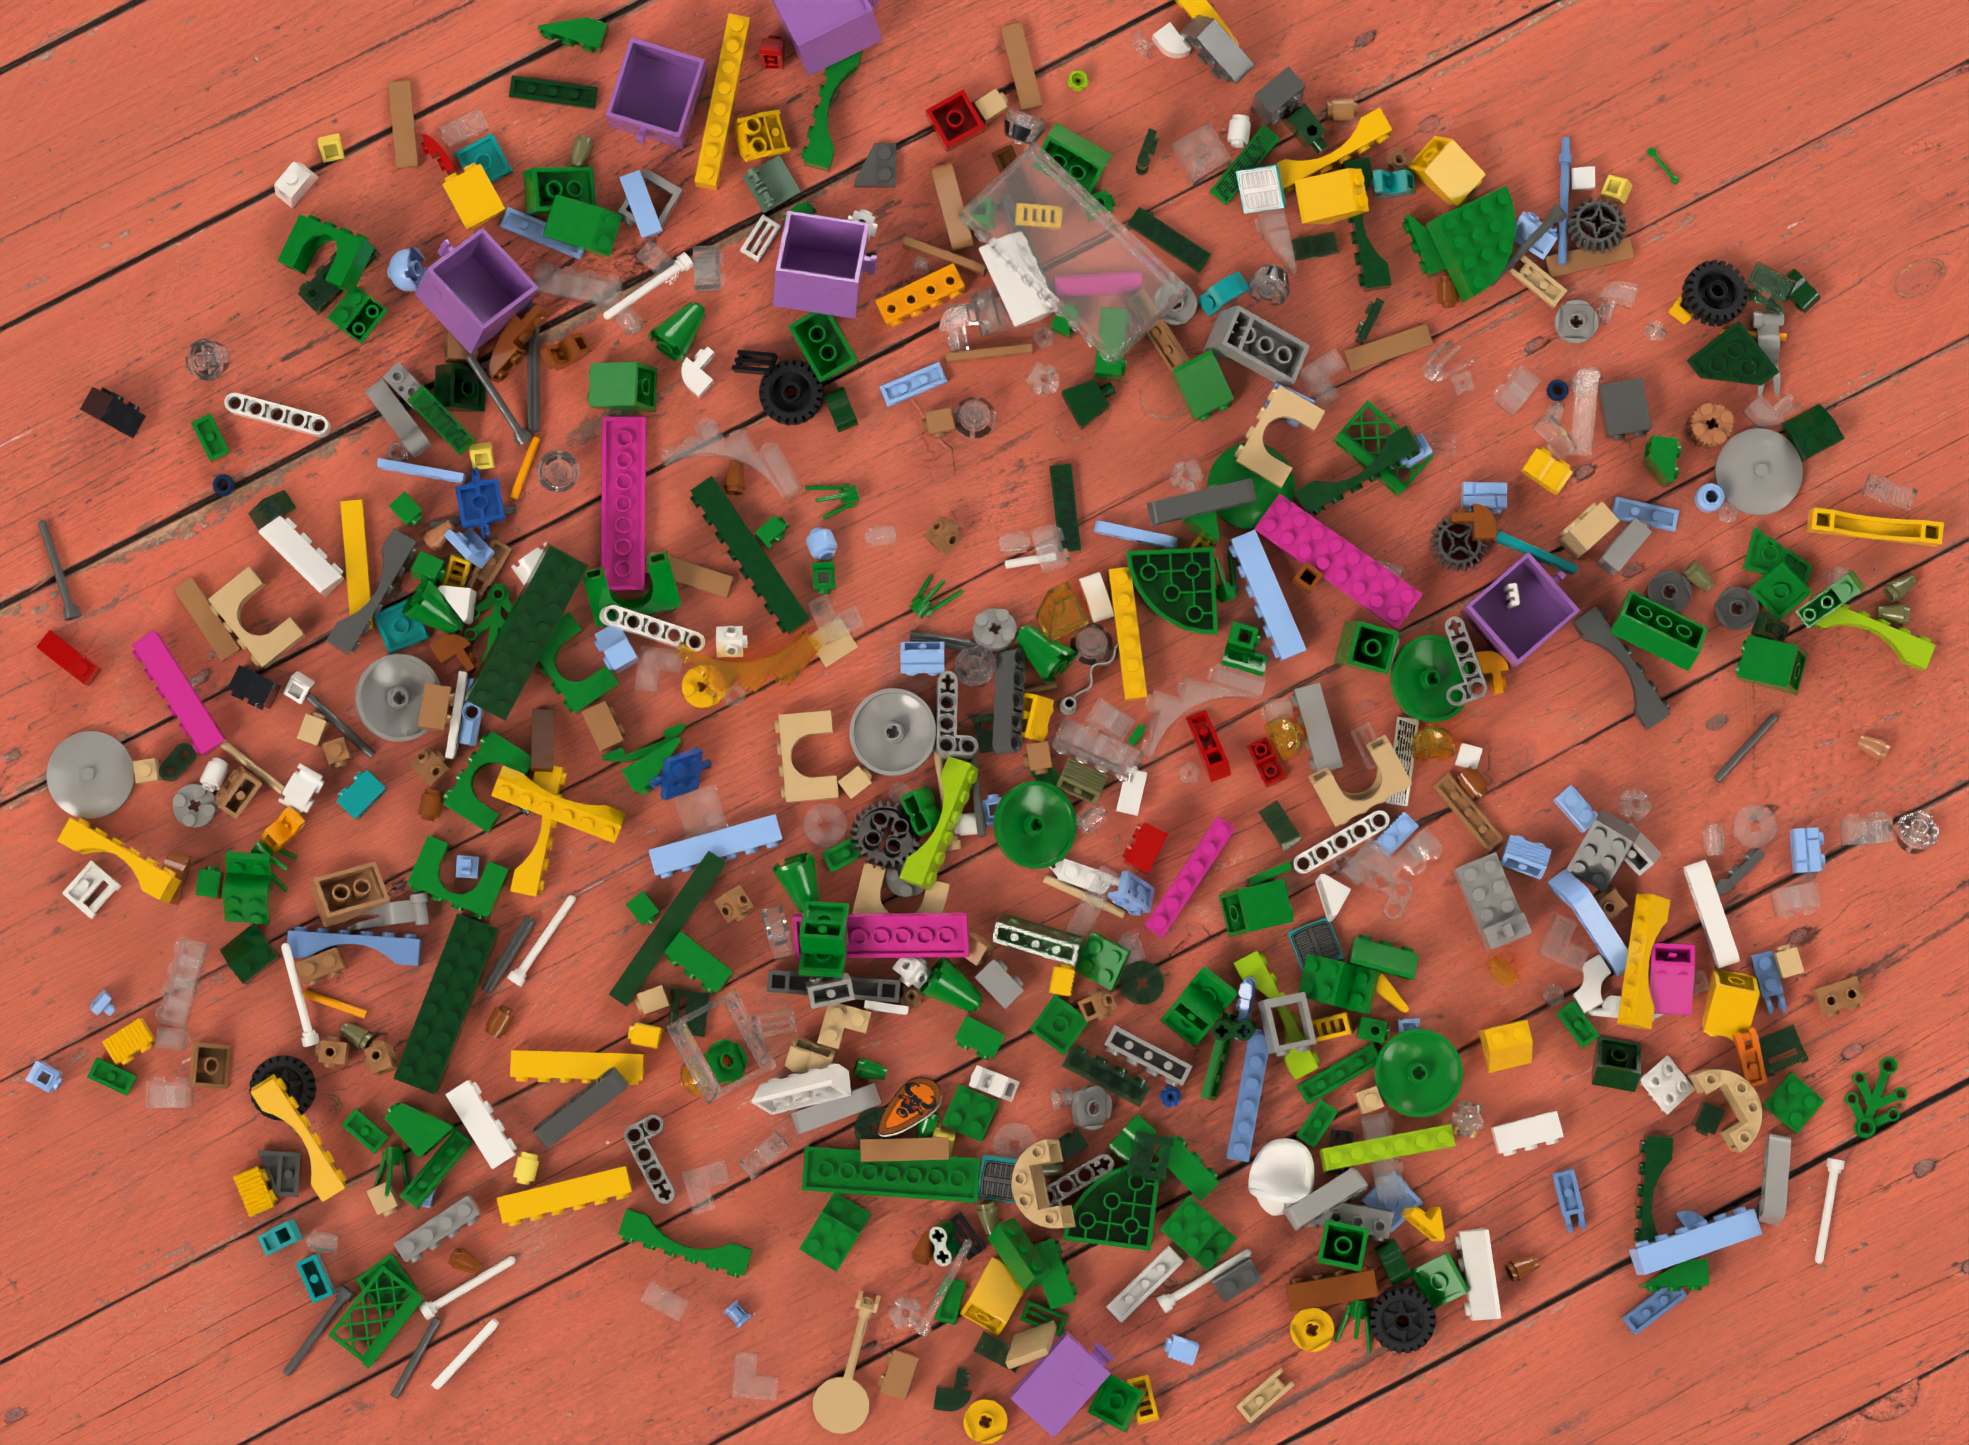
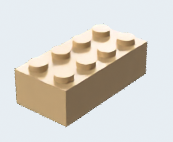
M1594 502L1559 533L1562 537L1558 542L1576 560L1620 520L1603 502L1598 505Z

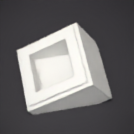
M1595 166L1571 168V190H1594Z
M297 671L291 676L283 694L302 705L313 688L315 681Z
M1461 743L1455 765L1465 768L1471 766L1473 770L1477 769L1483 748Z

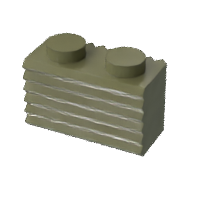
M1068 758L1056 787L1096 805L1108 775H1105L1100 769H1092L1084 765L1078 759Z

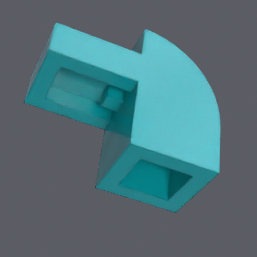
M1381 169L1373 171L1371 184L1375 191V197L1394 198L1416 194L1413 172L1408 170L1387 172Z
M1238 271L1211 286L1197 300L1207 316L1210 317L1227 304L1236 301L1251 288Z
M295 1219L282 1223L257 1236L266 1256L304 1239Z

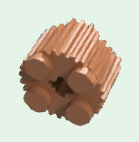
M1709 402L1693 411L1686 425L1688 426L1687 429L1690 430L1688 434H1691L1690 438H1693L1696 446L1699 444L1700 448L1704 446V449L1707 447L1715 448L1728 440L1734 428L1732 426L1734 417L1728 411L1729 409L1725 410V406L1721 407L1720 403L1716 405V402L1713 404ZM1709 421L1714 425V428L1711 430L1708 429L1709 425H1706Z

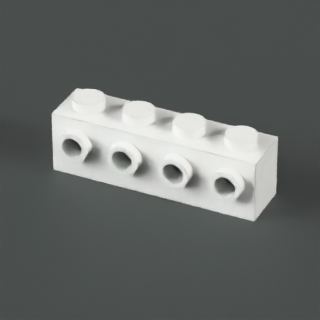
M467 1080L445 1095L490 1167L495 1169L517 1155L514 1151L517 1147L511 1138L507 1139L503 1131L506 1129L499 1119L495 1120L491 1113L494 1110L487 1100L485 1102L479 1095L482 1091L478 1084Z

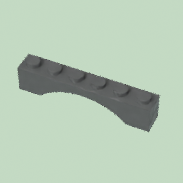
M393 528L381 548L383 559L382 574L375 594L357 613L337 621L325 641L327 644L346 655H349L350 651L356 652L361 643L358 640L361 633L366 634L372 625L369 621L373 614L378 615L384 605L380 601L384 595L389 597L395 587L391 584L395 576L400 578L406 568L403 566L406 558L411 560L417 548L413 547L416 541Z
M1595 606L1571 624L1583 641L1603 648L1615 657L1624 668L1633 689V713L1644 729L1648 730L1670 715L1668 711L1670 707L1663 698L1660 700L1656 694L1658 690L1651 680L1647 681L1644 677L1645 671L1638 662L1635 664L1631 658L1633 654L1626 644L1622 645L1618 637L1610 633L1611 628L1606 622L1608 618L1601 608L1597 609Z
M768 970L767 992L808 995L805 981H810V978L814 976L799 975V972ZM850 977L855 999L899 1003L901 981Z

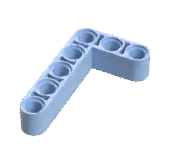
M1566 869L1562 870L1547 882L1548 885L1573 910L1611 970L1617 976L1625 972L1628 949L1588 888Z

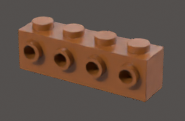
M1368 1265L1362 1266L1361 1272L1352 1271L1346 1273V1269L1333 1271V1275L1330 1276L1319 1273L1311 1275L1312 1279L1303 1280L1302 1277L1289 1279L1290 1283H1285L1291 1312L1378 1296L1374 1270L1372 1268L1368 1269Z

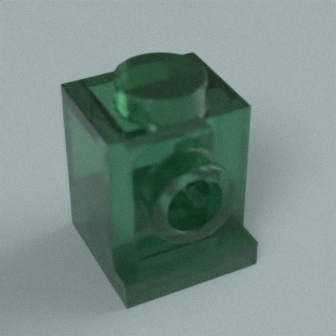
M1077 1127L1072 1129L1074 1131L1072 1135L1067 1132L1058 1138L1062 1157L1064 1156L1066 1160L1088 1146Z

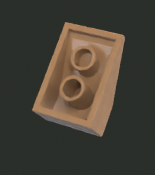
M376 861L313 878L310 887L324 927L346 922L390 902Z

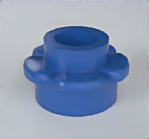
M1167 1086L1160 1092L1159 1097L1165 1107H1175L1181 1101V1092L1173 1086Z

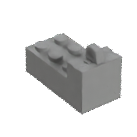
M1237 305L1219 312L1204 350H1212L1214 356L1221 360L1231 358L1274 383L1278 382L1284 386H1289L1295 383L1310 345Z
M1496 852L1453 869L1486 951L1532 933L1525 914L1520 911Z

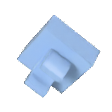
M457 855L455 877L478 879L480 857Z
M103 989L89 1005L90 1010L97 1016L102 1010L109 1016L116 1010L115 1006L110 1003L112 999L110 993Z

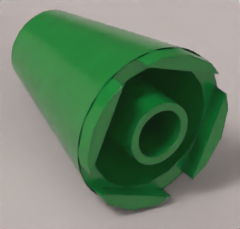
M689 302L653 328L648 334L649 340L657 342L656 348L663 355L673 361H676L678 358L679 362H682L706 317L704 307L697 302Z
M428 579L423 580L414 589L416 593L413 597L409 596L403 607L402 613L406 617L447 634H458L465 625L437 586Z
M1024 625L1016 633V642L1046 684L1055 681L1056 678L1054 676L1057 673L1062 675L1075 658L1074 653L1076 651L1032 625L1027 627Z
M812 852L794 855L784 859L783 865L780 866L778 862L772 866L773 873L800 913L804 911L805 901L820 902L815 860Z
M941 957L931 968L932 974L921 986L920 993L969 1013L973 1010L977 1011L983 1002L981 999L982 994L949 959Z

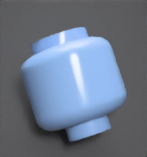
M1713 483L1701 486L1694 496L1697 508L1705 513H1712L1718 510L1725 500L1722 488Z
M817 527L812 529L810 535L806 538L807 547L813 558L825 561L835 555L838 545L831 530Z

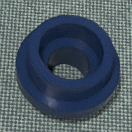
M1553 380L1547 386V395L1553 401H1562L1568 395V386L1562 380ZM1555 387L1560 388L1561 393L1559 395L1554 393L1553 389Z
M219 475L213 481V489L220 496H229L235 489V482L228 475ZM227 482L228 487L224 490L221 489V484Z

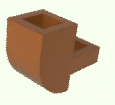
M582 332L569 335L558 344L546 346L540 350L544 363L550 370L555 369L556 371L568 367L592 352Z
M1473 504L1471 512H1468V509H1455V513L1450 514V524H1472V541H1494L1497 538L1496 520L1493 513L1487 507Z
M1305 562L1292 580V583L1310 594L1324 574Z
M449 634L430 644L431 649L441 664L444 665L458 656L469 674L477 670L474 665L477 663V660L471 651L466 652V650L472 647V644L464 637Z
M169 851L161 869L163 870L164 867L176 872L174 877L181 880L180 885L169 902L179 905L182 897L183 883L189 874L191 856Z

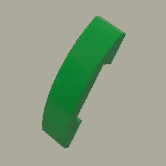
M681 723L663 730L666 739L627 755L621 747L602 755V758L605 761L618 763L638 761L679 737L686 729L685 724Z

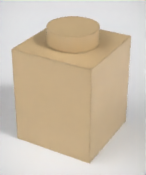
M994 89L975 101L974 108L986 125L1007 112V104L1009 102L1003 92L999 94L997 89Z
M313 712L312 716L305 714L297 739L321 747L330 722L324 720V715Z
M158 759L133 761L137 784L142 785L162 781Z
M857 766L839 780L838 783L850 799L853 800L872 785L870 779L873 777L865 767L861 770Z
M1789 944L1777 947L1778 952L1773 954L1780 978L1804 972L1797 947L1790 948Z
M663 985L638 993V999L635 1000L639 1012L643 1011L644 1015L671 1006Z
M1371 1086L1354 1093L1361 1114L1384 1107L1377 1086Z
M386 1182L367 1191L377 1215L383 1213L384 1217L397 1212L395 1207L400 1205L392 1186L390 1187L389 1196H385Z

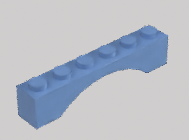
M294 927V931L288 930L287 943L290 945L293 958H309L331 947L344 944H358L378 950L389 957L395 964L421 966L422 940L417 939V935L404 934V938H395V933L382 932V937L373 936V932L360 931V935H351V930H338V934L329 933V929L316 928V932H307L308 927Z
M1256 1029L1251 1039L1246 1041L1237 1102L1225 1156L1228 1159L1249 1162L1269 1053L1264 1030Z

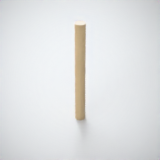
M225 742L220 746L280 795L283 793L285 787L229 742Z
M1047 874L1043 880V883L1118 917L1123 918L1126 910Z

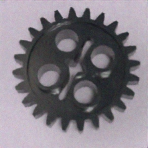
M881 800L878 801L877 807L870 803L869 810L863 807L861 810L862 814L857 813L855 817L857 820H853L852 826L854 828L851 829L850 834L854 836L850 842L857 843L853 850L861 851L858 858L865 856V864L873 861V868L881 864L882 870L885 869L886 865H889L890 869L893 870L895 863L901 868L903 861L906 862L907 857L915 853V850H918L920 844L917 842H920L922 836L917 835L914 831L910 816L905 813L904 808L898 809V802L894 807L891 806L890 800L887 801L885 806H883ZM874 819H880L884 822V824L878 825L875 823ZM893 819L883 851L879 852L878 849L888 821ZM895 827H902L904 829V832L901 833L896 831ZM867 838H873L877 841V843L871 844L868 842ZM888 846H895L898 851H890Z

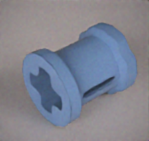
M738 1300L723 1312L724 1315H728L732 1319L737 1329L752 1316L743 1310Z

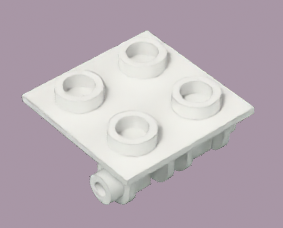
M1668 1055L1647 1074L1639 1078L1640 1085H1643L1649 1092L1648 1095L1653 1097L1652 1100L1656 1101L1661 1108L1660 1110L1664 1111L1667 1115L1695 1090Z

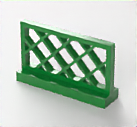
M1367 400L1336 435L1333 442L1366 469L1376 459L1373 455H1379L1381 452L1380 439H1387V436H1379L1378 424L1389 425L1391 427V434L1401 428ZM1367 407L1374 413L1375 421L1363 422L1362 413ZM1363 425H1375L1376 436L1364 437ZM1350 426H1360L1361 437L1352 438L1346 431ZM1376 440L1377 452H1368L1365 449L1364 441ZM1430 455L1422 464H1415L1410 467V478L1406 482H1403L1398 477L1397 470L1407 468L1406 465H1400L1394 469V473L1392 471L1389 472L1388 469L1380 473L1382 477L1377 480L1399 497L1434 456ZM1418 467V469L1413 473V468Z
M382 1265L328 1336L362 1361V1364L369 1369L426 1296L411 1287L385 1265ZM383 1272L391 1277L392 1286L379 1287L378 1278ZM376 1283V1288H371ZM405 1288L411 1294L406 1300L397 1301L395 1289ZM392 1289L393 1302L381 1303L380 1290ZM376 1291L378 1303L366 1305L365 1294ZM362 1300V1305L357 1306L358 1303ZM397 1304H402V1306L398 1309ZM394 1305V1316L383 1318L382 1306ZM378 1307L380 1319L368 1320L366 1308ZM363 1308L364 1321L352 1322L351 1312L354 1309ZM348 1317L349 1323H344ZM384 1321H389L384 1327ZM380 1322V1334L370 1336L368 1323ZM365 1324L366 1336L354 1338L353 1325ZM349 1326L351 1338L342 1339L335 1333L340 1327ZM376 1338V1339L373 1341V1343L371 1344V1343H370V1339ZM367 1339L368 1349L362 1355L355 1349V1341Z

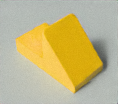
M1418 1207L1404 1208L1401 1216L1431 1241L1444 1240L1445 1235L1440 1207H1429L1426 1213Z

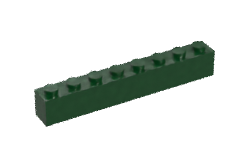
M710 476L690 491L693 495L690 497L696 508L701 506L705 512L702 515L709 526L713 524L717 529V532L714 534L721 544L725 542L730 549L727 553L733 562L739 561L742 566L739 569L746 580L748 578L752 580L754 585L751 588L757 597L763 596L767 602L764 604V607L768 613L776 615L779 620L776 624L781 632L785 633L787 631L790 636L808 624L811 619L714 478Z

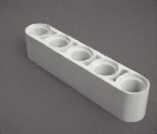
M230 393L225 398V407L231 413L316 437H325L331 431L330 422L318 414L239 393ZM234 399L241 400V405L237 409L231 408V403ZM260 404L262 406L261 412L257 415L252 414L253 406ZM277 410L283 411V416L280 420L273 419V414ZM299 415L303 416V424L295 426L294 419ZM323 421L325 428L322 431H315L316 423Z
M610 605L600 611L599 617L603 624L687 652L700 651L705 645V638L699 632L629 609ZM610 609L616 614L614 621H610L607 618V612ZM630 616L636 619L634 628L629 627L627 623ZM650 623H654L657 627L654 635L648 631ZM672 629L677 633V638L674 642L668 636ZM692 636L697 639V646L695 648L689 645V639Z
M1375 811L1299 854L1292 862L1293 869L1299 874L1308 873L1384 830L1389 825L1390 819L1388 814L1384 811ZM1375 815H1381L1384 818V825L1382 827L1374 824L1373 818ZM1358 825L1364 827L1366 831L1362 838L1357 837L1354 833V829ZM1338 836L1346 839L1347 843L1344 848L1336 846L1335 840ZM1319 847H1324L1327 850L1328 855L1325 859L1317 857L1316 850ZM1299 858L1307 859L1309 866L1306 870L1298 868L1297 861Z
M1703 860L1684 866V874L1717 968L1740 962L1739 954L1707 862Z

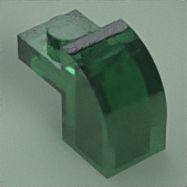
M957 1367L954 1388L937 1385L933 1409L956 1411L967 1404L972 1391L963 1389L964 1386H968L970 1373H966V1367Z

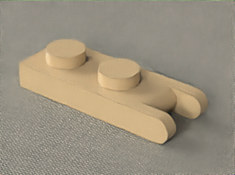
M1523 255L1520 260L1525 265L1520 271L1517 272L1511 268L1508 272L1549 306L1554 308L1568 290Z
M1281 1367L1236 1405L1237 1409L1249 1423L1253 1422L1295 1385L1291 1381L1285 1386L1277 1376L1283 1372Z

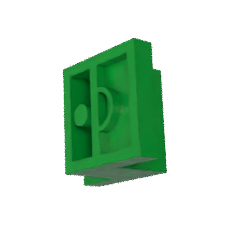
M226 851V877L222 889L225 921L269 924V900L273 887L271 855Z
M805 901L799 934L801 946L799 975L843 978L849 944L847 933L849 903Z
M1307 954L1298 993L1305 992L1308 1000L1370 1015L1380 972Z
M1203 966L1162 1016L1160 1021L1195 1047L1216 1023L1228 1005L1235 999L1238 992L1207 967Z
M833 1193L799 1250L837 1272L872 1214L839 1193Z
M1189 1196L1184 1199L1159 1228L1208 1272L1237 1239Z

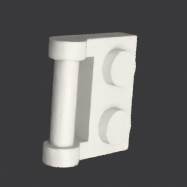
M91 860L62 894L89 918L93 919L105 901L115 890L118 891L122 886ZM103 881L108 883L109 885L88 907L85 904L86 900Z

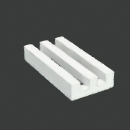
M762 215L740 249V252L759 263L781 229V225ZM766 221L768 224L764 228L763 232L757 239L752 249L748 251L747 248L751 244L752 240L758 233L763 223ZM774 226L775 228L773 229L770 236L768 237L763 247L756 256L754 253L758 249L759 245L765 238L770 228Z
M1516 583L1505 586L1503 592H1508L1504 599L1510 602L1506 605V610L1514 609L1520 604L1518 586Z
M865 1000L864 1005L865 1009L907 1015L909 1010L908 1006Z

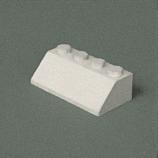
M1022 232L1009 234L978 248L1015 327L1040 321L1058 310L1055 300L1046 285V280L1042 276L1037 266V261L1032 255L1027 239Z
M279 516L261 528L258 532L325 597L345 579L341 575L343 573L342 569L335 563L330 565L325 560L328 556L319 547L315 550L310 545L313 541L304 532L300 535L295 530L297 525L289 517L284 519Z
M830 1064L824 1069H810L807 1071L808 1073H794L788 1075V1078L770 1079L767 1083L759 1085L752 1099V1104L774 1115L851 1096L849 1070L840 1064Z
M1478 1228L1457 1231L1458 1237H1455L1456 1250H1460L1461 1259H1458L1459 1271L1463 1272L1464 1282L1469 1289V1292L1466 1293L1468 1302L1464 1303L1466 1316H1470V1319L1473 1321L1502 1318L1489 1230Z

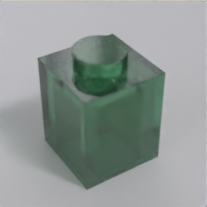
M1701 1101L1691 1124L1696 1127L1695 1132L1706 1137L1708 1133L1715 1135L1725 1110Z

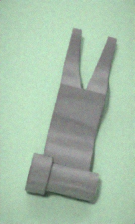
M1752 311L1751 326L1752 328H1757L1758 345L1779 371V326L1784 325V313ZM1779 372L1773 377L1775 396H1780ZM1764 385L1758 386V397H1762Z
M1116 644L1113 650L1111 660L1095 663L1091 666L1089 671V687L1078 692L1074 697H1066L1061 701L1059 709L1063 715L1071 716L1076 712V698L1088 693L1093 684L1092 670L1111 665L1115 658L1118 644ZM1065 703H1071L1072 707H1067Z
M428 894L410 895V900L381 905L363 913L379 914L380 917L348 926L347 930L382 927L414 921L416 926L429 924L426 904L428 902Z

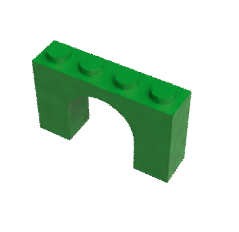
M299 214L277 261L287 268L305 275L316 251L325 243L335 241L337 247L336 257L325 280L335 287L353 294L375 246L368 242V237L360 233L354 236L352 231L341 227L339 230L336 229L337 226L329 221L325 220L323 224L319 218L309 214L308 217Z
M668 551L646 556L652 584L644 596L635 600L621 599L611 591L604 567L585 572L583 581L596 627L607 626L601 622L599 615L601 609L610 605H616L647 616L654 615L656 612L663 610L671 611L681 606L680 595ZM612 609L607 612V618L610 621H614L616 618V614ZM630 616L627 621L633 620L634 617Z
M568 612L560 618L538 659L541 663L538 667L545 677L549 675L554 681L551 686L558 695L560 693L563 694L566 699L563 703L570 713L574 711L578 715L620 686V683L610 669H608L607 665L583 681H569L560 675L556 666L559 650L570 640L584 632L572 614Z
M493 731L490 734L485 733L479 743L482 746L478 752L474 751L467 761L470 764L466 770L462 769L455 779L457 781L453 789L449 788L443 797L445 799L443 803L445 806L487 833L491 832L501 815L483 804L475 795L473 783L478 771L486 765L497 763L528 776L531 768L530 755Z
M428 835L407 884L412 885L411 890L419 894L426 891L432 894L431 899L440 903L447 900L452 903V908L463 912L464 908L473 911L471 916L483 920L484 917L490 918L511 870L488 861L478 885L472 891L465 894H454L445 888L440 877V869L451 844Z

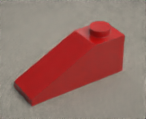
M775 35L763 38L759 49L762 68L784 70L785 40Z
M51 630L46 633L37 645L40 651L87 686H90L102 670L101 667Z
M1207 710L1186 717L1210 781L1214 782L1230 776L1229 762Z

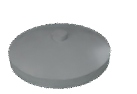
M1756 428L1740 432L1725 443L1717 456L1714 474L1716 485L1722 488L1725 501L1731 507L1748 515L1762 516L1781 510L1794 499L1801 486L1803 468L1799 453L1786 437L1769 429Z
M393 654L375 660L363 671L356 685L355 706L360 720L371 733L388 741L403 742L422 736L429 731L418 728L425 683L441 685L437 675L424 661L411 655Z
M897 688L877 691L865 698L852 716L849 730L851 746L860 762L876 773L886 776L909 774L920 768L934 750L936 744V720L927 703L912 692Z
M96 731L74 734L62 741L49 759L46 772L49 792L54 801L64 811L76 817L97 819L111 815L126 803L133 791L135 774L132 756L119 740L108 734Z

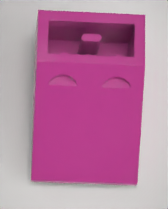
M1653 944L1649 959L1648 980L1651 999L1654 1005V1014L1691 1015L1695 973V945Z

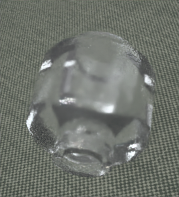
M1088 803L1076 814L1077 821L1075 824L1085 835H1096L1107 825L1108 819L1106 814L1108 812L1101 804L1096 806L1093 803Z

